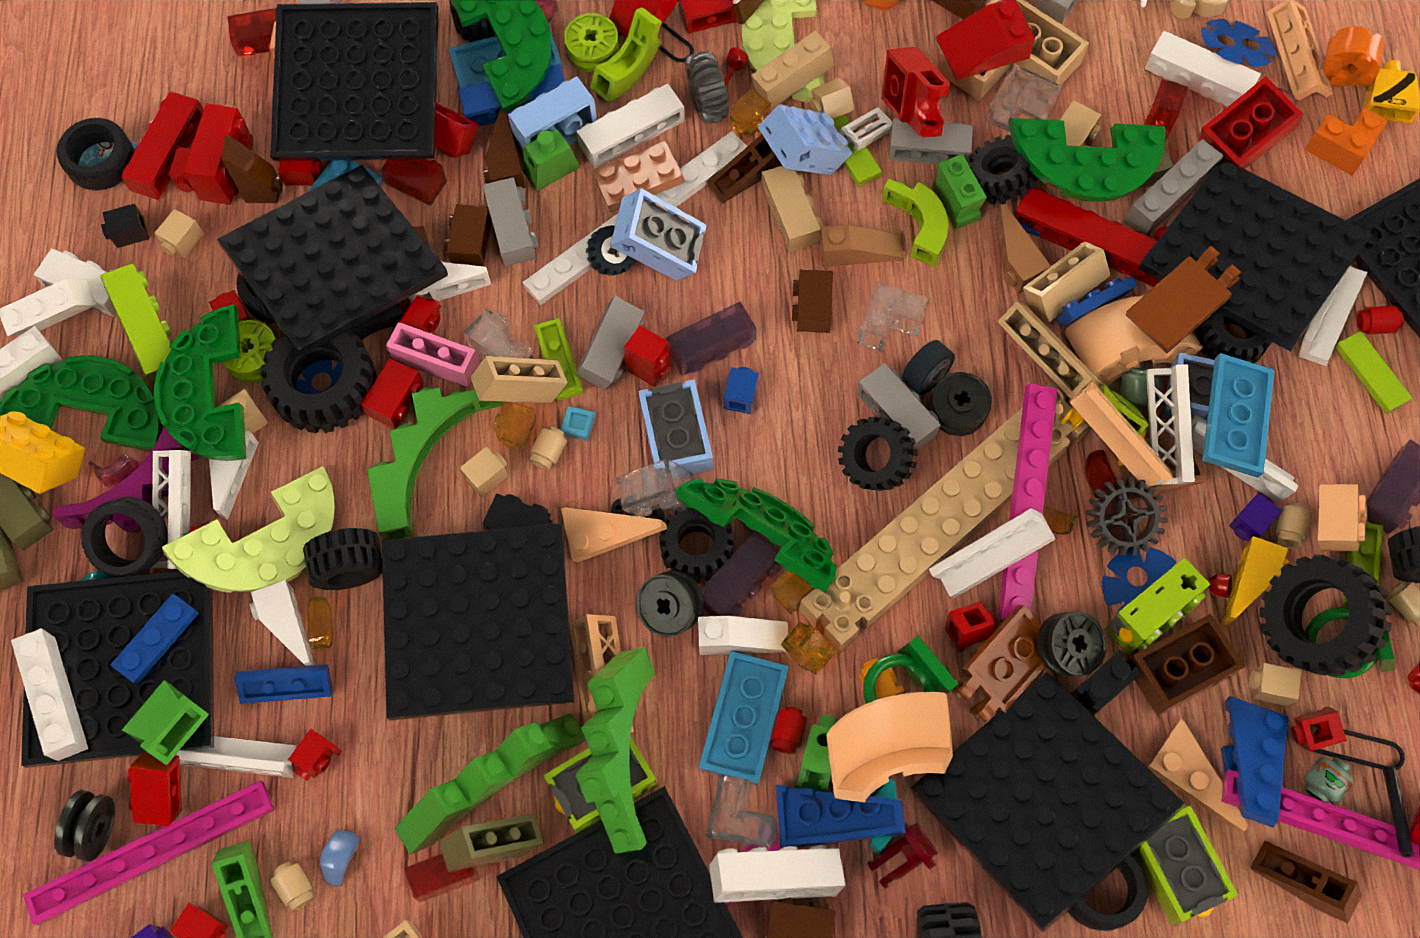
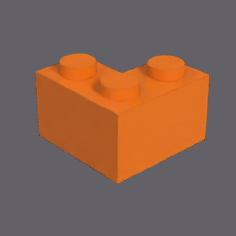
M1365 107L1352 126L1327 113L1304 150L1353 175L1388 120Z

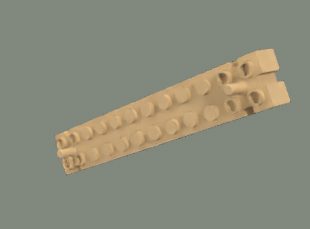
M1054 381L1046 386L1057 388L1048 468L1065 453L1069 445L1071 447L1074 446L1091 428L1085 419L1074 432H1071L1073 424L1069 420L1063 425L1061 424V419L1073 408L1067 403L1069 396ZM1023 407L836 569L835 577L826 592L814 589L800 601V613L814 627H817L820 623L825 627L823 637L839 654L857 639L859 626L866 631L929 575V568L948 558L1012 501Z

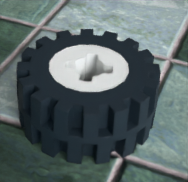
M612 225L595 231L591 235L592 237L588 239V248H586V253L589 256L587 260L592 263L591 267L594 270H598V273L609 276L622 274L635 264V259L610 247L615 226Z

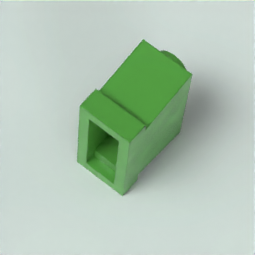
M963 154L938 163L937 180H934L933 188L943 203L955 228L958 229L979 221L982 216L980 208L987 197Z
M164 680L122 731L140 742V746L145 751L167 765L209 714Z

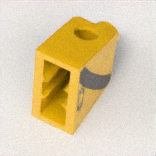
M1397 60L1387 61L1384 64V68L1379 69L1374 83L1367 87L1363 108L1369 109L1388 121L1412 124L1420 113V90L1417 75L1414 72L1401 71V63Z

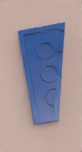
M1229 696L1225 700V708L1230 716L1228 729L1229 735L1233 736V762L1237 764L1239 776L1236 782L1241 816L1273 828L1278 823L1289 716Z
M776 785L781 848L789 846L798 848L906 834L903 803L898 799L869 796L864 803L836 799L832 791L823 792L815 791L814 789H798Z

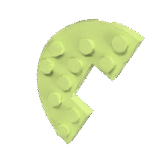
M765 0L742 25L743 51L749 56L747 62L751 69L757 72L794 46L792 18L816 17V0ZM821 74L793 94L792 99L810 103L813 99L811 89L825 84L824 74Z
M322 466L272 491L271 497L282 513L283 518L234 543H231L219 521L215 520L163 546L162 551L169 561L185 576L191 577L205 584L206 587L229 593L231 591L253 592L284 580L289 582L306 570L303 552L305 543L320 534L332 530L335 503L328 474Z

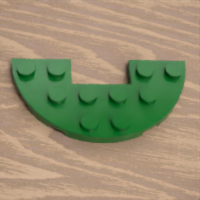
M450 0L463 27L486 18L488 19L505 56L483 64V71L503 113L515 109L532 96L535 88L539 83L543 82L550 66L552 41L545 14L535 0Z
M1012 118L1009 122L1014 146L1018 154H1022L1031 166L1029 170L1044 184L1050 183L1062 190L1061 194L1082 201H1112L1125 197L1128 193L1138 189L1155 172L1165 147V126L1115 123L1110 128L1112 148L1067 146L1065 125L1062 120Z
M232 304L200 317L201 322L189 331L184 329L169 346L172 350L165 362H161L154 384L156 411L161 423L169 434L190 452L204 458L221 461L246 459L244 407L240 403L215 407L213 364L241 358L239 313L237 307Z
M72 356L66 357V361L52 365L49 363L42 365L28 373V378L16 389L12 387L0 402V416L13 411L25 414L30 420L48 426L50 430L53 427L60 407L106 415L108 418L100 439L104 443L151 452L162 433V423L156 411L154 394L148 385L127 366L104 357Z
M716 478L714 483H705L702 479H695L685 482L678 487L674 496L682 500L687 507L696 509L707 516L709 521L725 527L735 517L738 518L746 527L760 532L771 543L782 547L774 560L780 563L785 570L797 574L806 580L811 587L820 589L823 592L827 591L836 574V564H833L831 559L834 553L826 538H819L813 532L814 524L796 509L777 497L753 487L752 491L739 488L737 482Z

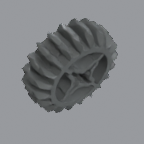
M709 50L692 53V55L686 57L685 71L693 103L704 123L721 121V119L728 116L729 102L718 61H716L715 56Z
M1127 477L1124 485L1122 478H1115V488L1112 483L1107 481L1104 483L1106 493L1101 489L1095 490L1096 495L1100 497L1099 501L1089 499V503L1096 507L1095 511L1086 510V515L1094 516V520L1088 521L1086 525L1087 527H1097L1090 535L1092 538L1102 536L1098 545L1104 547L1109 543V553L1113 554L1118 548L1119 555L1126 556L1129 548L1131 555L1136 556L1139 552L1138 545L1143 551L1147 552L1149 551L1147 541L1153 544L1159 542L1154 536L1155 532L1162 535L1165 533V530L1159 528L1158 525L1159 522H1168L1167 518L1160 517V513L1167 511V507L1157 506V503L1161 502L1163 497L1162 495L1151 497L1156 488L1150 486L1147 490H1144L1145 480H1140L1135 485L1134 478ZM1126 492L1138 495L1145 502L1147 508L1135 509L1131 499L1127 498ZM1117 496L1115 511L1104 517L1108 503ZM1126 512L1137 514L1128 518V523L1127 521L1116 519L1121 518ZM1148 518L1144 531L1136 537L1138 523L1142 519ZM1118 524L1123 534H1126L1127 540L1122 541L1113 537L1106 525Z

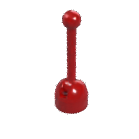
M730 48L727 54L726 63L729 70L724 78L725 86H727L734 70L739 71L747 63L749 56L739 48Z

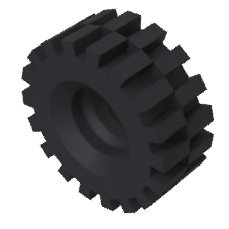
M1006 135L1005 139L1002 140L1000 136L994 137L995 141L992 143L987 140L984 142L985 147L981 148L978 146L975 149L976 155L971 154L969 157L970 163L968 165L985 193L989 204H995L997 200H999L1000 205L1006 204L1007 199H1011L1012 202L1017 201L1016 196L1021 194L1024 197L1027 195L1026 189L1032 190L1035 187L1034 181H1038V178L1029 170L1031 166L1024 156L1018 154L1011 135ZM1004 169H1010V170H1009L1008 172H1006V173L996 175L997 173H999L1000 171H1002V170H1004Z

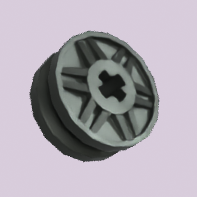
M965 372L950 373L940 379L930 397L929 410H932L937 415L940 422V430L949 435H970L980 429L991 410L992 396L988 386L979 377ZM957 402H961V403H963L964 405H963V406H959V405L957 404Z
M671 570L655 575L642 584L637 593L636 607L640 620L648 630L655 635L671 637L679 635L698 623V617H701L703 614L704 598L702 590L695 579L687 573Z
M1078 611L1054 614L1043 622L1038 631L1037 649L1045 667L1054 674L1082 676L1091 674L1100 666L1105 657L1106 639L1099 622L1089 614Z
M80 790L68 799L61 811L54 836L55 850L58 855L69 858L76 855L77 859L91 862L99 856L113 828L115 818L113 798L101 794L94 797L93 793Z

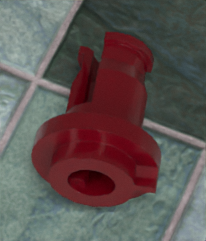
M906 822V834L883 850L874 861L869 860L867 862L869 868L873 871L900 851L906 857L907 861L879 880L885 889L889 887V883L902 878L922 863L929 870L936 866L933 857L938 852L918 822L911 826Z

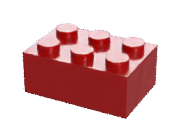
M1265 76L1204 125L1201 129L1199 141L1205 140L1224 155V159L1235 164L1237 168L1242 167L1246 169L1297 128L1303 113Z
M209 103L205 105L183 171L200 201L231 205L234 195L238 193V188L222 161L225 136L233 137L251 150L253 147V135L248 130L246 122L237 107Z

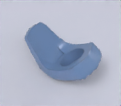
M337 830L327 841L320 858L321 872L326 883L332 886H341L347 866L359 845V837L349 830Z

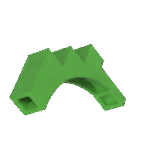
M426 387L419 392L412 393L418 424H404L390 431L396 462H380L375 467L367 469L378 530L383 540L399 539L413 535L411 522L413 488L424 460L440 438L460 421L475 412L504 406L503 401H479L475 390L466 392L454 391L445 397L440 387Z
M645 647L619 652L587 683L598 712L582 727L592 757L575 775L586 803L595 802L615 853L642 850L647 844L635 812L629 766L633 717L644 688L655 675Z
M571 713L540 725L534 722L515 729L495 751L472 759L454 780L431 788L394 828L410 855L434 845L455 823L508 783L549 758L580 745L586 739L582 729Z

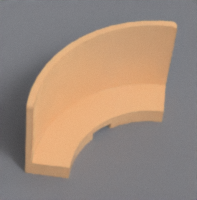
M1143 296L1125 298L1101 306L1081 317L1065 330V334L1081 362L1106 386L1121 377L1125 372L1131 371L1132 367L1139 368L1140 362L1152 360L1153 363H1173L1179 352L1195 355L1203 347L1192 331L1170 352L1166 353L1126 316V311Z
M916 692L885 697L854 709L838 720L827 733L834 797L836 799L865 803L867 798L877 788L889 782L888 776L899 772H902L903 776L920 773L944 774L953 757L947 695L941 692Z

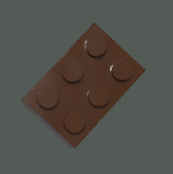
M1211 614L1134 654L1127 661L1131 670L1137 667L1142 672L1135 681L1157 716L1234 676L1245 667Z

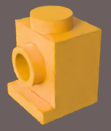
M879 657L873 658L862 665L863 669L860 670L858 676L862 685L868 670L879 660ZM891 667L883 671L876 682L875 692L877 700L903 694L904 692L902 685L895 686L898 681Z

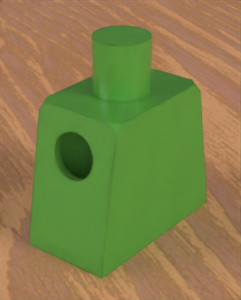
M558 129L540 132L536 140L524 147L523 172L536 191L580 168L571 147Z
M822 715L819 725H812L796 787L827 792L832 776L827 733L838 721L837 718L830 715Z

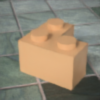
M1320 484L1318 522L1320 551H1359V541H1365V524H1367L1366 496L1360 495L1358 484Z

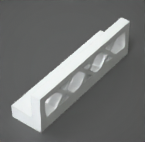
M1349 267L1310 323L1299 353L1300 358L1327 366L1365 281L1367 272Z
M1188 364L1175 365L1172 368L1147 369L1150 447L1158 456L1159 453L1163 455L1161 458L1163 462L1166 459L1175 466L1176 478H1172L1167 483L1161 479L1155 485L1190 484L1195 482ZM1170 375L1171 387L1164 395L1155 387L1154 376ZM1170 393H1171V401L1167 398V396H1168ZM1155 394L1160 398L1157 402L1155 401ZM1162 401L1172 409V417L1166 423L1156 416V408ZM1172 421H1173V430L1169 427V425H1170V423H1171ZM1157 423L1162 427L1158 432ZM1164 430L1174 438V445L1168 452L1158 445V436ZM1173 451H1174L1175 459L1170 456V454H1171Z
M1196 414L1191 418L1193 449L1203 455L1207 421ZM1265 459L1264 474L1258 478L1224 468L1276 503L1295 493L1299 486L1293 482L1295 477Z
M153 451L152 506L158 510L161 517L164 518L168 514V544L190 532V451ZM162 457H169V476L162 470ZM169 484L167 504L161 498L162 490ZM160 559L152 566V568L177 569L169 559L168 562L161 561Z
M1031 508L929 568L932 577L941 579L949 596L955 598L1054 541L1056 538L1042 513Z
M214 736V748L179 750L176 755L179 756L180 765L293 778L294 772L292 770L295 764L290 762L288 758L297 746Z

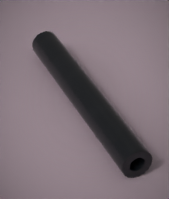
M1386 766L1383 768V774L1400 856L1410 858L1414 856L1396 768L1394 766Z

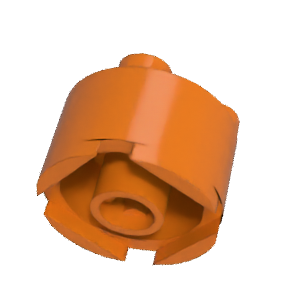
M1350 26L1338 30L1334 37L1331 36L1328 41L1323 64L1324 74L1330 79V84L1334 87L1372 85L1379 73L1383 54L1384 40L1377 32L1376 36L1368 33L1369 29L1365 27Z

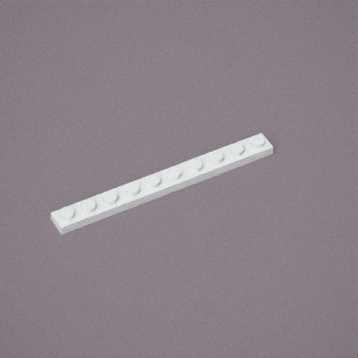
M731 131L680 168L685 183L654 196L677 207L708 184L707 181L742 152L747 145ZM618 214L523 281L524 288L540 306L592 269V263L587 260L589 257L588 253H586V248H588L587 241L598 229L610 225L615 226Z

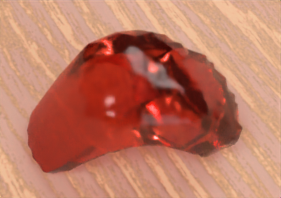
M1099 449L1091 452L1085 461L1084 473L1091 491L1099 499L1100 497L1096 495L1095 490L1101 489L1106 493L1104 483L1107 481L1112 483L1115 488L1116 477L1112 472L1105 451Z

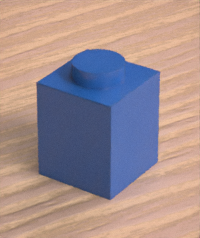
M731 367L724 394V409L746 414L752 413L758 388L759 373L747 367Z

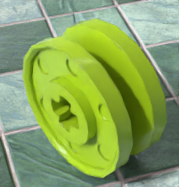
M585 13L575 17L565 29L564 43L566 55L570 63L579 70L595 72L596 66L607 62L619 51L618 31L614 23L606 16L597 13Z
M243 320L239 322L241 358L221 363L236 380L245 383H258L263 380L260 375L261 366L266 365L263 357L267 350L271 351L273 349L270 344L277 337H275L273 331L265 323L256 320Z

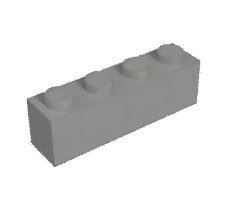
M1202 139L1131 206L1124 222L1135 231L1148 236L1200 187L1224 155Z

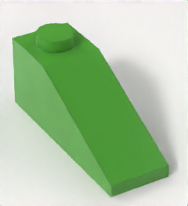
M249 840L219 849L211 864L236 937L273 938L259 868Z

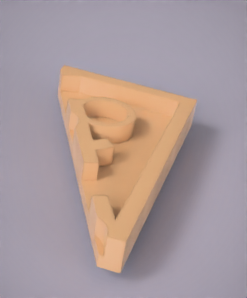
M567 507L561 509L572 561L577 563L667 529L666 523L660 519Z
M1179 719L1147 768L1239 833L1245 832L1248 827L1246 820L1241 816L1238 807L1221 802L1223 783L1186 723Z

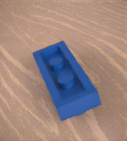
M1132 276L1123 281L1120 277L1105 285L1106 290L1100 292L1097 288L1085 295L1083 302L1079 303L1076 299L1062 307L1064 312L1056 318V321L1060 328H1063L1091 311L1125 296L1138 285Z
M172 593L112 662L111 666L131 682L138 685L199 613Z
M328 664L238 671L235 676L240 704L331 697L333 692Z

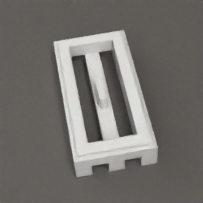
M877 107L843 126L839 133L847 136L849 144H855L853 149L857 152L890 133L892 121ZM877 117L880 118L879 120L875 121L874 123H870V124L866 125L865 128L861 129L860 131H858V132H856V133L853 132L854 130H856V129H858L859 127H861V126L867 124L868 122L874 120L875 118H877Z

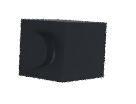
M135 203L103 212L105 221L104 224H101L103 234L107 240L111 239L117 248L149 240L144 216Z

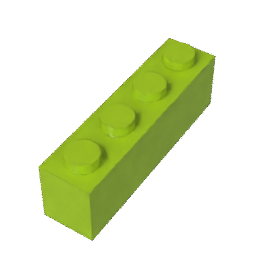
M132 263L101 274L100 277L149 383L155 380L160 363L165 362L172 350L169 347L171 344L168 336L172 334L166 320L160 321L156 312L160 311L155 296H148L145 287H148L149 284L143 271L137 272Z

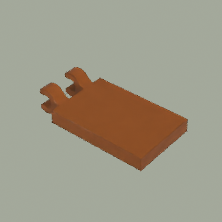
M1212 246L1206 249L1197 261L1190 256L1126 311V316L1166 353L1170 352L1228 301L1232 295L1228 288L1239 280L1238 275L1241 274V271L1234 265L1227 268L1218 280L1207 272L1218 261L1216 257L1220 255Z
M1018 605L961 668L967 676L957 682L958 685L951 690L957 699L963 697L965 700H968L977 688L984 694L985 698L976 703L969 711L977 721L982 718L984 722H987L996 710L1005 713L1045 668L1037 649L1038 631L1042 625L1025 605Z

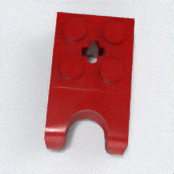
M918 47L887 49L881 99L901 122H907L919 136H942L944 119L939 108L940 98L948 97L950 82Z

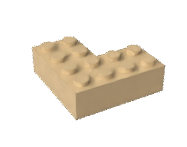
M992 0L989 4L1002 0ZM1016 0L1035 37L1029 59L955 80L942 53L938 70L948 81L978 101L1009 68H1012L1053 95L1083 62L1089 42L1028 2Z

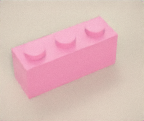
M400 322L397 323L386 345L393 360L468 388L472 382L470 377L480 365L475 349Z

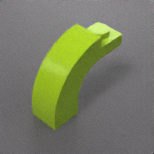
M644 8L635 10L625 43L614 57L596 66L590 88L608 102L626 93L641 78L654 59L661 43L657 35L662 21Z
M889 178L883 189L882 201L909 213L917 221L920 232L913 243L910 257L935 268L943 253L948 234V216L943 203L930 188L920 182H917L914 189H911L905 183L896 182Z

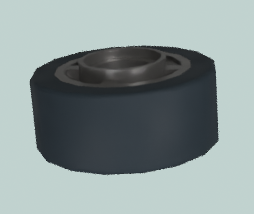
M938 340L928 342L908 362L903 371V382L917 394L923 395L929 392L949 372L955 360L954 353Z

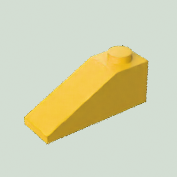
M1254 536L1244 545L1222 625L1228 626L1271 585L1269 581L1274 575L1279 577L1283 574L1281 568L1289 564V560L1285 559L1288 548Z

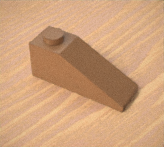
M1003 204L1000 206L996 219L1003 273L1008 285L1014 287L1018 294L1024 292V286L1050 268L1051 265L1007 205Z
M852 225L821 227L819 245L822 267L902 261L904 259L901 236L898 233Z

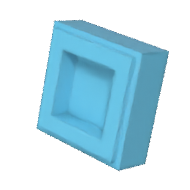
M568 406L560 430L565 433L564 436L588 441L596 414L592 411Z

